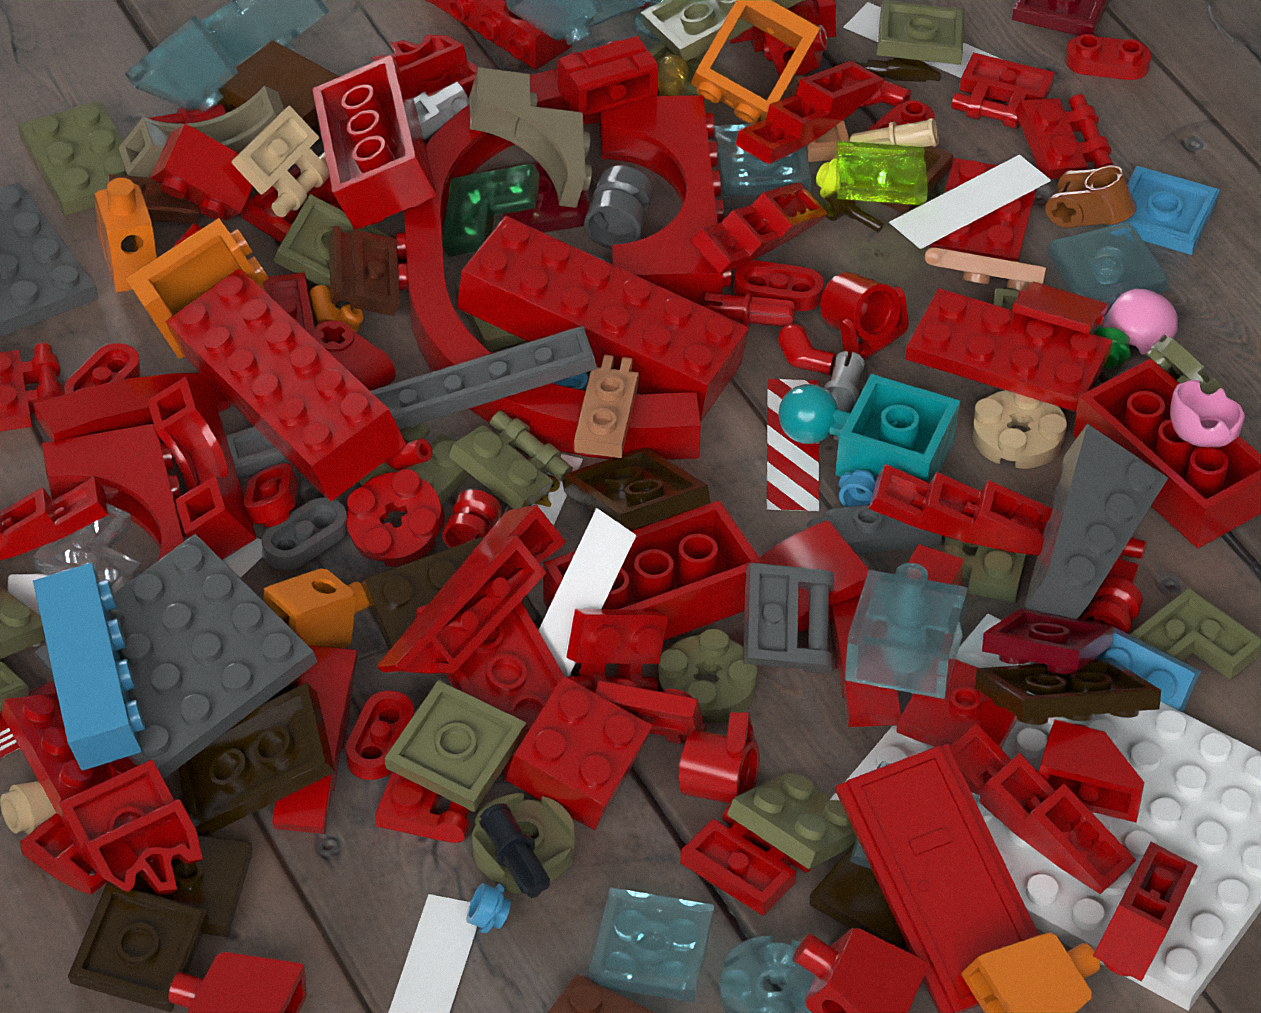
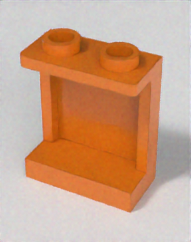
M220 218L125 278L179 360L184 355L165 321L238 268L242 269L267 293L262 283L269 279L254 256L248 260L246 258L247 255L253 252L238 229L229 233Z

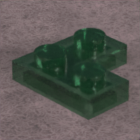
M534 163L451 178L442 244L449 257L477 252L493 231L495 215L536 208L540 174Z

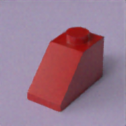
M1054 719L1040 763L1039 773L1055 790L1065 783L1091 812L1137 823L1145 782L1105 731Z

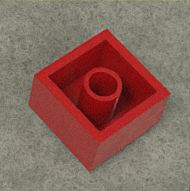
M563 675L514 754L505 781L541 800V796L553 799L567 810L571 818L595 831L639 757L653 725Z

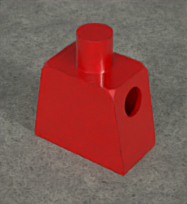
M860 928L850 929L831 946L810 933L800 943L793 956L794 962L815 975L805 998L806 1007L812 1013H908L929 966V963Z
M222 952L216 955L204 979L178 972L171 983L168 999L172 1004L189 1008L188 1013H299L307 997L304 964Z

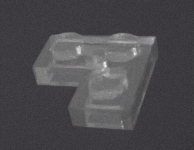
M106 503L107 516L62 539L42 546L33 556L35 570L49 576L92 562L99 580L109 579L113 592H117L143 573L141 562L112 549L132 527L130 514Z

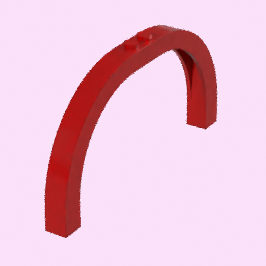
M557 68L530 75V92L537 94L536 107L572 111L569 108V103L565 102L558 91ZM470 104L449 119L425 146L437 196L426 200L419 206L405 209V232L396 233L398 260H407V263H398L399 290H408L412 330L418 348L432 372L493 354L472 336L459 319L451 304L444 276L442 228L452 199L461 185L475 170L501 151L515 145L499 136L470 129ZM600 112L583 117V124L600 122ZM550 383L468 408L489 423L500 410L512 419L519 418L530 427L529 433L545 445L551 443L561 452L591 458H614L574 452V439L586 391ZM697 392L636 394L623 454L647 447L666 460L698 459L700 454L701 424Z

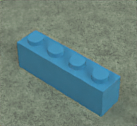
M91 562L33 580L67 741L81 770L83 771L141 753L142 750L137 732L146 729L138 701H130L128 690L135 689L136 684L128 659H120L118 650L127 648L118 618L111 620L109 610L117 608V602L109 579L100 581Z

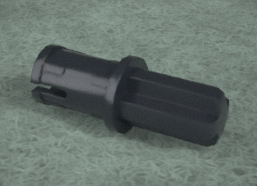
M499 803L485 809L480 816L479 824L496 848V861L500 866L508 868L522 893L527 894L530 898L538 897L542 891L549 888L550 878L534 853V840L530 835L522 832L507 804Z

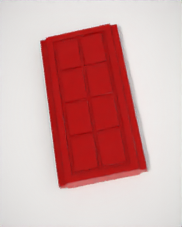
M945 744L849 779L837 785L834 789L910 953L929 963L923 981L938 1013H963L980 1006L961 973L980 955L1039 936L954 755L949 745Z

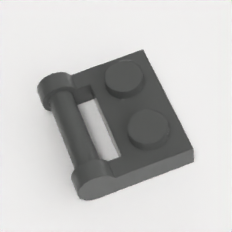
M750 563L746 568L744 664L797 668L810 673H827L833 670V654L828 652L829 592L834 590L833 572L822 569ZM798 588L809 591L808 649L797 648Z

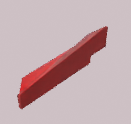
M538 505L512 509L503 514L379 662L377 667L383 673L403 672L439 675L454 674L547 573L540 563L566 543Z

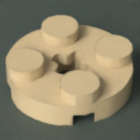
M1004 390L979 400L975 405L972 439L978 451L990 461L1000 464V459L1002 458L1007 461H1016L1015 468L1031 469L1048 464L1058 456L1061 451V445L1065 440L1067 422L1059 406ZM1011 426L1026 427L1027 432H1023L1019 428H1011Z

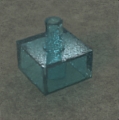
M916 563L900 565L897 567L895 574L869 570L848 635L845 680L945 699L963 635L968 587L927 580L928 572L926 568Z

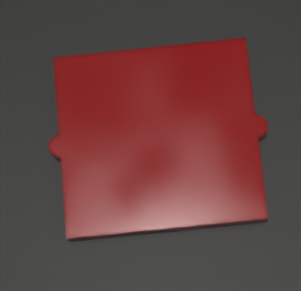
M1032 282L1025 291H1019L1011 312L1089 334L1096 325H1102L1109 304Z

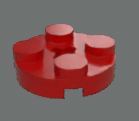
M402 469L398 472H389L376 476L360 488L354 490L347 500L349 509L346 525L356 549L369 560L372 558L376 561H383L385 566L399 567L425 557L436 544L434 539L439 534L440 526L443 530L445 522L444 509L436 491L427 481L421 479L415 471L410 469ZM398 510L399 512L405 511L408 513L401 517L402 525L394 528L390 522L383 524L384 519L393 511Z

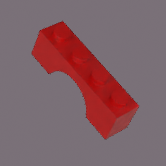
M186 376L151 397L147 402L156 433L167 448L171 449V454L177 462L187 485L188 492L175 500L184 533L189 538L196 534L223 560L257 538L252 522L243 505L244 495L217 406Z

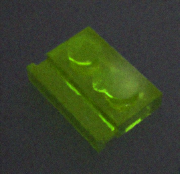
M838 141L835 151V158H837V199L911 205L925 204L928 195L926 162L924 161L925 147Z

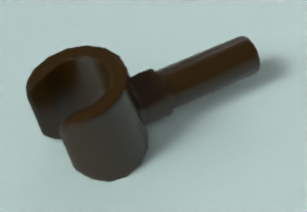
M840 188L825 196V200L829 203L824 205L823 208L827 211L828 215L826 217L829 220L835 221L844 215H848L877 233L883 228L884 223L856 206L855 199L848 189Z

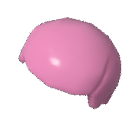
M1135 288L1122 293L1104 319V327H1111L1124 332L1129 337V344L1136 346L1140 354L1144 355L1163 334L1174 339L1178 331V316L1172 303L1162 295L1151 290Z
M1190 380L1178 384L1173 392L1170 416L1178 437L1199 447H1221L1239 437L1244 426L1245 413L1240 404L1226 396L1224 389L1219 388L1213 394H1205L1201 391L1198 380Z

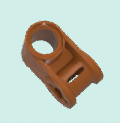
M1118 166L1065 172L1058 181L1057 194L1052 195L1048 199L1045 207L1048 218L1054 224L1063 228L1119 224L1132 217L1137 209L1124 173Z

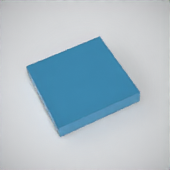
M1136 166L1128 181V186L1137 205L1136 212L1124 222L1108 225V231L1192 255L1216 207L1220 189Z

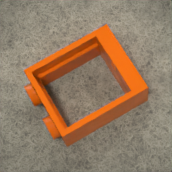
M736 0L695 71L691 85L697 88L696 92L699 95H704V99L712 103H719L721 101L735 109V115L749 124L766 120L769 105L781 100L820 28L772 0ZM740 18L796 49L767 100L711 69Z

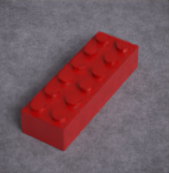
M508 216L504 217L461 272L457 309L528 342L583 326L597 367L601 368L604 355L614 356L613 369L620 370L623 357L633 358L632 372H639L637 393L697 392L700 422L742 363L749 327Z
M238 268L165 321L184 357L330 502L406 446L389 408L242 269Z

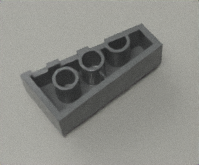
M1086 424L1064 456L1061 467L1063 469L1061 480L1056 486L1053 497V510L1043 534L1045 539L1042 551L1037 558L1024 605L1028 610L1078 619L1094 597L1168 477L1089 424Z

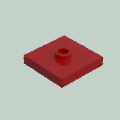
M938 652L897 722L896 732L932 747L948 744L950 747L977 723L1002 749L1017 722V716L1006 708L995 705L990 697L975 688L977 667Z

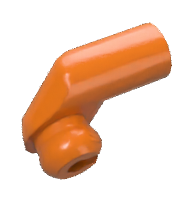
M319 285L310 290L309 298L317 324L335 320L349 325L355 332L359 331L361 328L360 324L364 319L361 309L353 308L351 310L350 304L343 305L341 309L337 308L334 303H331V292L328 286Z

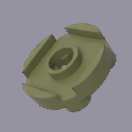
M1163 334L1145 354L1148 359L1151 358L1180 384L1190 380H1198L1201 391L1205 394H1213L1219 388L1224 389L1215 378L1209 383L1210 377L1203 370L1204 366L1170 336L1166 337ZM1224 389V391H1225V393H1226V396H1227L1228 398H1230L1229 394H1228L1227 391Z
M719 629L705 630L701 635L687 637L674 643L661 653L658 665V692H663L665 689H678L698 699L702 716H707V723L729 720L730 712H744L750 706L757 687V667L753 664H744V647L730 640L724 631ZM712 674L716 676L717 682L711 683L707 679L700 681L697 679L699 675Z
M512 793L494 799L479 811L475 819V828L472 831L473 859L483 874L493 881L501 883L507 892L513 894L522 893L508 868L500 866L496 861V848L479 824L481 814L492 805L499 803L507 804L522 832L535 838L534 853L549 876L550 882L572 866L575 850L574 823L567 810L553 799L541 796V802L524 800V793Z

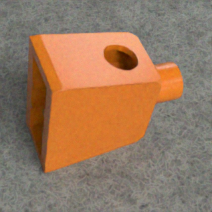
M116 178L107 184V189L98 190L94 194L99 242L115 291L118 293L133 290L125 278L155 260L157 255L152 222L140 186L134 184L130 179ZM133 235L134 252H126L121 248V243L124 238Z
M322 568L264 588L263 601L307 645L347 649L352 642L355 614L370 606L360 582L355 581L346 585L329 570ZM299 677L292 681L290 684H288V686H291L298 682Z
M1048 932L984 953L977 957L961 975L985 1013H1075L1093 998L1092 991L1084 979L1100 970V961L1093 957L1095 951L1087 943H1081L1073 949L1066 951L1057 935Z

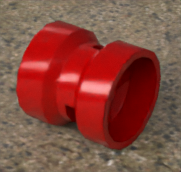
M476 489L460 493L453 506V516L448 519L442 532L446 546L453 548L486 536L502 516V507L499 501L492 495Z
M1117 577L1106 578L1092 598V603L1086 607L1081 620L1111 625L1129 634L1132 621L1138 616L1143 605L1142 594L1135 585L1127 580Z

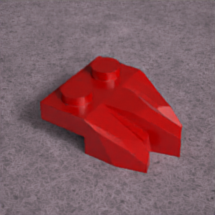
M431 34L424 36L422 43L419 44L406 40L390 43L394 53L392 56L408 83L414 98L423 92L428 97L435 95L456 81L463 88L468 98L470 97L478 66L467 60L462 43L447 35ZM378 55L371 57L372 62L380 60L386 57L387 55Z
M153 759L61 801L57 805L56 810L83 860L104 879L126 892H129L134 887L135 877L140 873L157 896L172 894L177 890L171 861L173 859H180L184 863L190 864L203 859L196 828L181 800L175 801Z

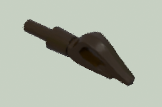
M895 57L893 60L888 61L867 59V63L855 62L881 78L887 77L898 81L926 82L927 80L940 81L941 79L938 71L920 60Z

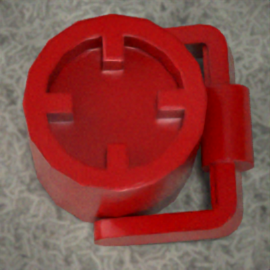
M843 272L831 279L822 293L820 302L821 315L826 324L841 331L843 350L848 351V357L850 358L852 352L857 353L864 360L873 356L903 335L909 327L906 297L903 290L898 286L892 288L885 283L856 273ZM857 337L863 339L859 344Z
M730 712L727 735L694 730L690 733L685 742L679 764L678 779L682 794L731 804L734 797L756 787L760 753L758 744L755 741L750 712Z

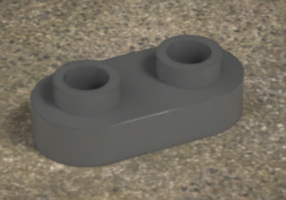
M316 498L291 512L290 517L283 523L267 528L261 539L264 561L270 567L278 570H294L342 540L347 533V511L343 504L335 499L330 502L327 498Z

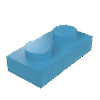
M1115 627L1112 646L1094 659H1113L1161 689L1160 701L1181 712H1184L1201 673L1200 670Z

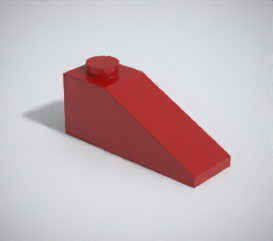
M1150 842L1093 957L1102 961L1115 974L1126 977L1131 976L1142 982L1173 922L1198 865Z

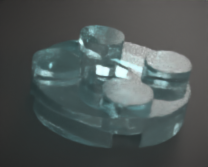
M759 936L748 939L733 948L724 961L723 971L720 975L719 995L724 1011L726 1013H812L806 1007L805 998L815 975L793 961L794 953L801 942L791 939L790 946L785 943H773L774 936ZM769 979L773 984L782 981L785 985L782 987V991L768 992L763 989V980Z

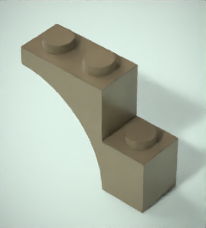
M478 67L469 97L470 129L499 136L525 150L540 163L551 178L557 192L559 206L576 208L582 190H589L592 176L591 164H585V158L588 155L590 146V133L583 131V113L536 107L537 94L530 92V74Z
M263 86L250 100L229 113L210 120L186 124L240 153L284 110L278 91ZM143 117L118 147L127 176L150 178L170 133L183 124L164 123Z

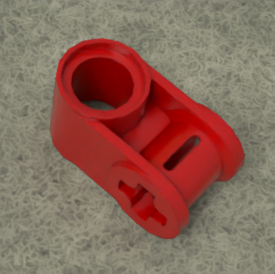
M332 320L320 323L314 328L312 337L370 391L385 387L395 381L396 371L388 355L353 331L349 325L341 321Z

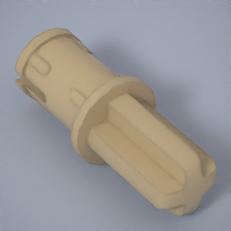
M934 118L903 125H896L895 122H890L887 128L854 133L850 136L851 152L857 159L893 153L895 157L901 155V151L929 146L936 147L939 144L938 130Z

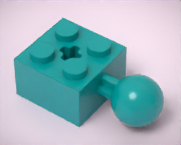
M871 374L851 413L838 410L834 397L823 387L814 384H803L794 387L783 397L779 406L778 416L783 431L796 442L814 444L823 441L831 434L839 437L836 476L841 477L847 472L852 474L855 470L859 469L869 471L878 477L884 465L887 464L929 483L936 472H940L955 441L960 400Z

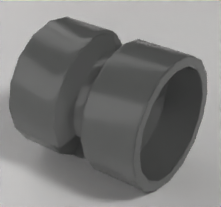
M623 165L612 166L604 170L599 176L584 223L587 234L594 242L602 247L612 249L614 244H624L639 240L654 192L651 181L644 173Z

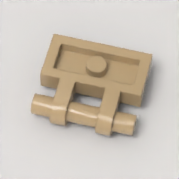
M290 105L272 120L231 161L261 195L271 186L278 191V198L272 203V210L280 217H285L291 210H298L306 202L307 193L313 187H320L330 176L325 152L318 157L310 148L320 137ZM294 163L301 169V175L297 179L287 171Z

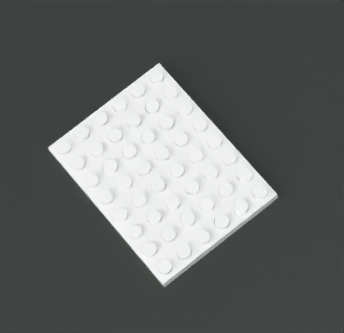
M990 614L983 618L951 656L977 668L1042 664L1032 661L1026 664H1008L1000 661L999 655L982 652L983 633L1001 621ZM1161 701L1158 710L1139 711V715L1132 718L1117 717L1106 713L1094 714V718L1089 721H1074L1065 717L1048 718V722L1041 725L1025 724L1017 720L1002 747V750L1011 760L1021 753L1039 772L1054 719L1105 731L1145 782L1137 823L1092 812L1137 860L1101 894L1053 864L1014 834L975 799L1035 927L1044 933L1051 932L1057 935L1060 942L1072 948L1081 943H1087L1095 951L1150 842L1198 865L1173 922L1142 982L1131 976L1127 977L1189 1011L1261 911V752ZM893 725L847 780L934 747L897 733V725ZM837 793L830 800H839Z

